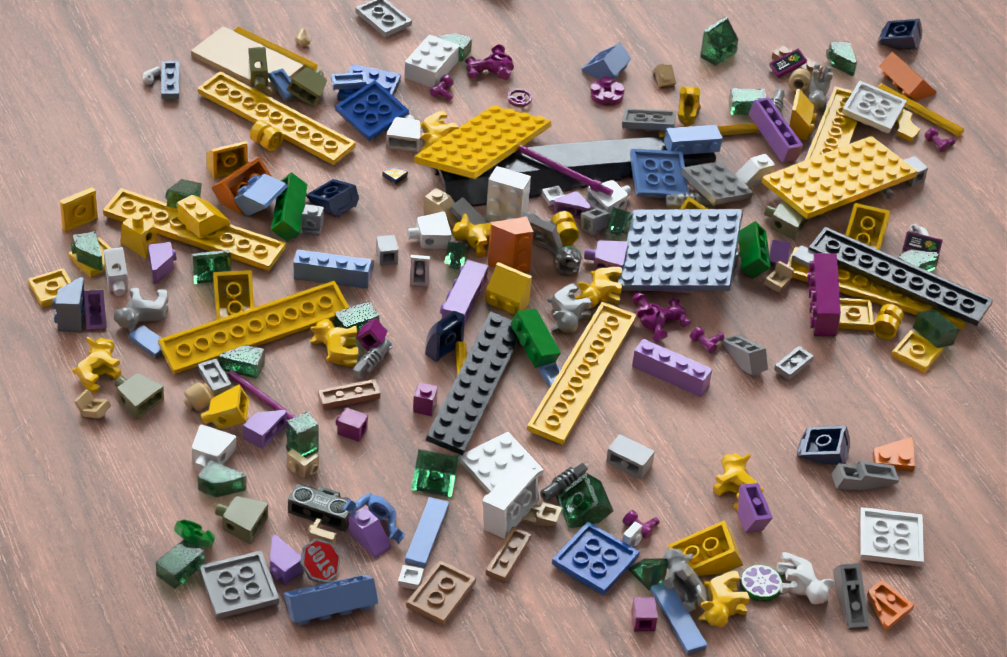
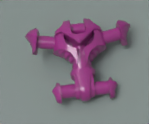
M498 43L491 49L492 54L483 59V61L480 59L476 60L472 56L465 59L466 69L469 72L468 77L477 78L479 73L487 69L490 72L498 73L499 79L508 80L511 77V70L514 69L513 60L504 53V46Z
M636 293L633 297V304L641 306L636 311L638 318L641 319V324L647 329L655 331L652 337L655 342L668 337L667 332L662 330L665 321L679 320L683 328L691 324V320L686 318L685 308L679 305V299L671 298L668 301L670 306L664 309L653 303L648 304L645 300L647 295Z

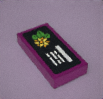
M798 48L769 63L777 78H780L806 64L807 59Z
M907 231L903 250L938 258L943 240Z

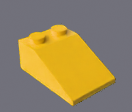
M855 203L845 236L880 250L889 225L890 211Z
M252 270L213 272L216 320L254 308Z
M725 520L668 545L669 549H679L685 555L693 554L689 566L697 576L723 574L743 565L735 539Z

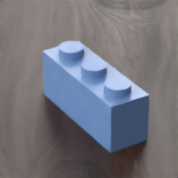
M717 125L667 128L664 144L667 151H682L683 154L720 152L723 138Z

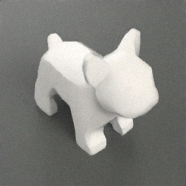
M782 552L780 559L784 562H792L794 565L790 563L777 564L776 571L780 575L786 574V580L792 581L791 583H781L780 592L784 594L790 592L801 596L806 595L812 604L828 602L829 589L835 585V581L832 579L819 581L814 574L812 564L808 560Z

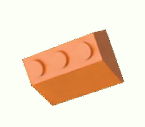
M893 51L879 65L883 70L881 74L888 80L891 78L893 80L891 83L897 89L902 88L903 91L901 93L908 98L912 97L918 101L937 93L933 87Z
M259 156L246 162L212 186L211 189L220 203L236 213L242 214L243 211L233 200L238 195L237 191L243 186H247L249 184L248 180L253 176L263 174L271 176Z
M527 217L491 222L488 266L495 268L499 262L523 273H530L533 230Z

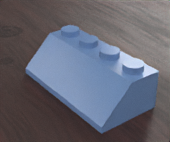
M297 250L293 262L294 279L322 283L335 281L337 285L367 289L374 266V260L305 250Z
M365 574L282 593L290 620L297 622L298 625L310 623V619L317 617L319 620L329 619L331 614L334 613L347 615L352 613V609L360 608L361 611L372 609L374 604H378L374 578Z

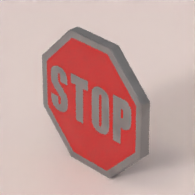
M315 538L302 547L300 565L310 580L327 583L339 574L341 556L332 542Z

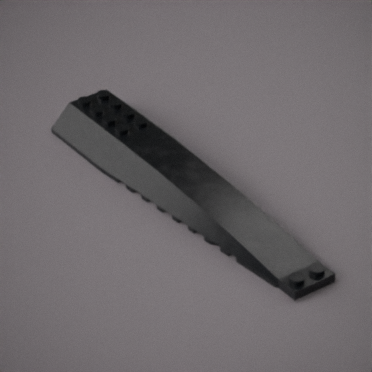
M665 137L598 140L527 147L592 180L596 179L602 183L613 179L615 182L621 181L623 177L628 176L633 178L630 159L631 149L667 151L664 144ZM518 150L476 179L433 168L435 175H440L445 187L444 192L451 196L454 203L463 197L472 207L487 205L488 181L496 166L531 176L529 199L540 197L542 189L559 186L561 190L564 189L565 191H570L572 187L577 186L582 188L589 187ZM714 152L683 154L685 167L716 162V155Z

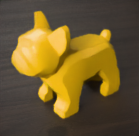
M680 87L678 118L679 122L684 124V127H689L695 123L697 110L701 109L699 103L700 88Z
M444 111L436 112L420 123L424 133L420 137L425 140V145L420 149V152L458 129V125L455 122L445 124L444 120H440L441 118H447V114Z
M465 213L461 221L457 222L452 229L453 238L457 241H468L476 250L477 257L485 256L484 246L489 243L491 222L474 225L469 221Z
M599 268L596 271L590 272L592 276L591 285L584 282L577 283L578 288L581 290V295L576 296V300L588 297L592 302V308L598 302H613L619 305L620 295L611 294V292L621 294L622 283H618V280L622 274V268Z
M324 319L318 322L316 327H311V331L315 333V336L310 340V343L316 345L323 342L326 344L328 352L327 362L331 361L334 364L355 367V364L358 362L356 326H352L349 329L335 328L329 319Z
M87 337L86 340L90 346L88 353L90 355L78 363L77 368H73L72 372L78 376L84 388L94 394L100 390V386L94 384L99 379V375L106 374L114 380L121 376V370L115 368L120 365V361L111 356L115 347L112 340L104 338L92 340L90 337Z
M736 453L723 456L721 462L725 471L723 475L719 474L716 476L715 481L719 484L713 486V491L717 495L721 496L728 491L737 493L736 497L739 499L740 485L757 483L746 472L748 468L746 463L750 459L751 454L743 457ZM736 502V503L734 504V506H733L737 511H738V502Z
M737 571L727 572L704 582L703 585L707 587L710 601L701 603L705 613L699 616V622L707 621L710 626L723 628L728 622V617L737 613L747 615L745 605L749 604L750 598L747 592H738L736 582L740 581V576Z

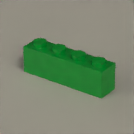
M292 172L281 180L288 187L276 198L271 231L286 242L296 238L301 232L302 213L305 208L304 203L308 186L307 183Z

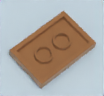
M439 560L408 599L406 608L444 625L474 586L476 577Z

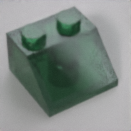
M727 17L722 18L704 30L700 57L714 66L724 62L738 50V37Z
M230 250L190 255L194 284L213 282V272L231 271Z
M422 448L418 449L411 490L452 497L458 477L461 456Z
M588 473L583 474L556 496L569 528L582 527L587 522L592 524L600 523L614 511L602 482Z

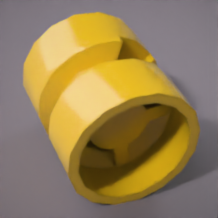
M259 120L251 128L250 139L272 152L281 145L283 133L267 122Z
M558 212L551 218V221L557 227L563 246L572 245L579 239L580 233L570 212Z
M893 304L883 305L873 324V332L882 339L889 340L894 338L903 320V311Z

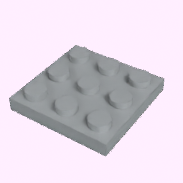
M721 162L684 167L680 172L713 205L750 199L753 194L748 186L742 183Z
M261 551L199 566V572L216 619L279 604L278 593Z

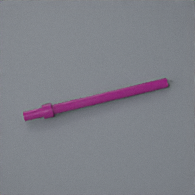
M520 145L518 149L519 152L590 186L596 192L600 191L610 197L614 190L602 185V182L596 179L592 180L523 145Z
M234 370L229 371L228 377L273 410L287 411V420L298 431L302 430L310 437L316 434V431L307 425L303 418L300 416L296 417Z

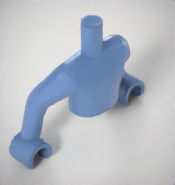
M368 493L356 502L350 499L347 501L342 510H347L352 516L366 505L368 510L378 519H387L389 538L394 539L400 544L405 533L395 527L396 510L383 496Z

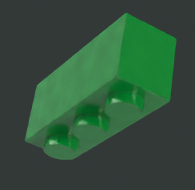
M754 221L740 230L738 240L739 256L741 259L740 268L744 274H748L752 279L770 269L767 232Z
M537 309L517 311L510 324L534 368L556 362L561 352Z

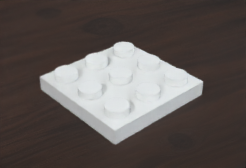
M859 80L841 114L889 134L907 100Z
M509 432L465 452L463 456L459 455L458 461L488 494L516 463L537 471L538 477L543 475L542 467Z
M861 507L860 560L922 567L924 563L922 515Z

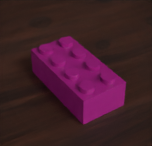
M814 253L813 261H809V272L807 273V283H810L808 298H811L809 313H812L810 328H813L814 336H837L841 315L837 254Z

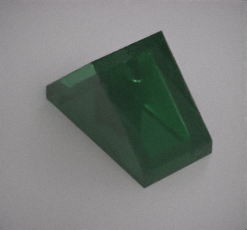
M644 558L628 569L648 590H651V586L661 584L665 580L668 560L667 558Z

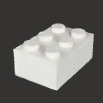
M429 35L405 61L404 78L431 88L436 87L440 83V78L443 75H447L457 64L459 45Z
M496 166L488 181L486 221L496 222L520 218L523 212L528 213L531 176Z
M516 463L512 469L507 471L505 477L496 483L494 489L485 495L482 501L484 530L505 539L511 528L517 527L522 521V517L526 516L531 511V507L535 506L539 501L537 471Z

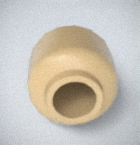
M796 69L789 79L790 88L794 92L797 89L806 92L810 87L811 73L806 69Z
M197 382L184 392L186 399L183 401L189 410L193 408L195 411L200 412L210 405L214 393L206 383Z

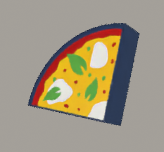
M389 168L382 171V176L397 184L408 176V171L401 168Z

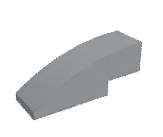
M859 461L856 466L838 463L831 473L836 489L843 490L875 489L899 482L894 466Z

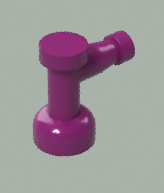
M443 75L440 78V83L436 87L430 88V94L433 97L441 95L448 101H451L453 95L449 94L444 88L448 89L453 86L452 78L448 75Z
M934 127L928 129L924 135L928 141H933L938 146L940 152L945 151L948 145H954L956 142L954 138L941 140L938 137L937 129Z
M696 327L690 333V338L694 342L699 341L704 345L708 353H713L717 348L716 344L725 339L722 332L707 339L701 327Z
M630 510L622 521L626 526H631L634 522L642 525L641 533L645 539L649 538L653 533L652 528L660 523L659 519L654 517L643 524L638 520V514L634 510Z

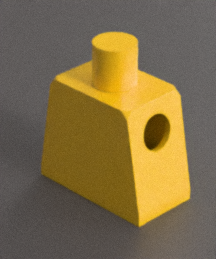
M135 212L122 223L120 243L147 259L149 257L148 245L158 244L155 227L143 219L141 212Z
M237 385L212 398L210 409L201 413V418L205 424L213 422L217 429L220 430L245 423L247 421L249 398L242 387Z

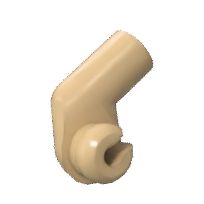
M300 28L295 41L302 47H308L311 39H307V36H305L307 31Z

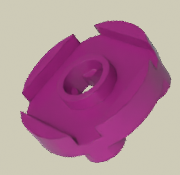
M605 76L602 80H597L591 85V99L600 105H605L606 103H611V106L617 105L623 100L625 87L610 77Z

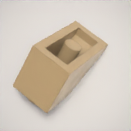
M435 188L425 196V214L445 212L451 229L454 228L457 222H460L449 210L455 204L450 195Z

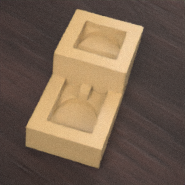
M542 502L541 507L533 505L531 511L522 517L521 523L531 526L556 525L562 512V507Z

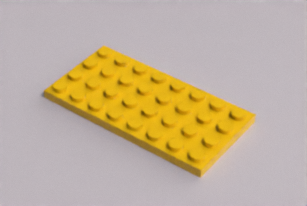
M493 105L415 155L414 163L476 179L517 151L520 145L524 146L551 127V120L545 119L542 116L536 117L529 113H520L513 109H504L498 105Z
M870 136L763 176L762 183L803 217L809 219L917 176V170Z

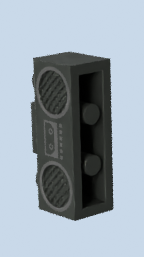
M297 483L288 498V513L314 522L317 518L321 519V524L344 532L349 526V516H351L350 512L342 510L349 498H342L339 492L320 487L317 490L311 485Z

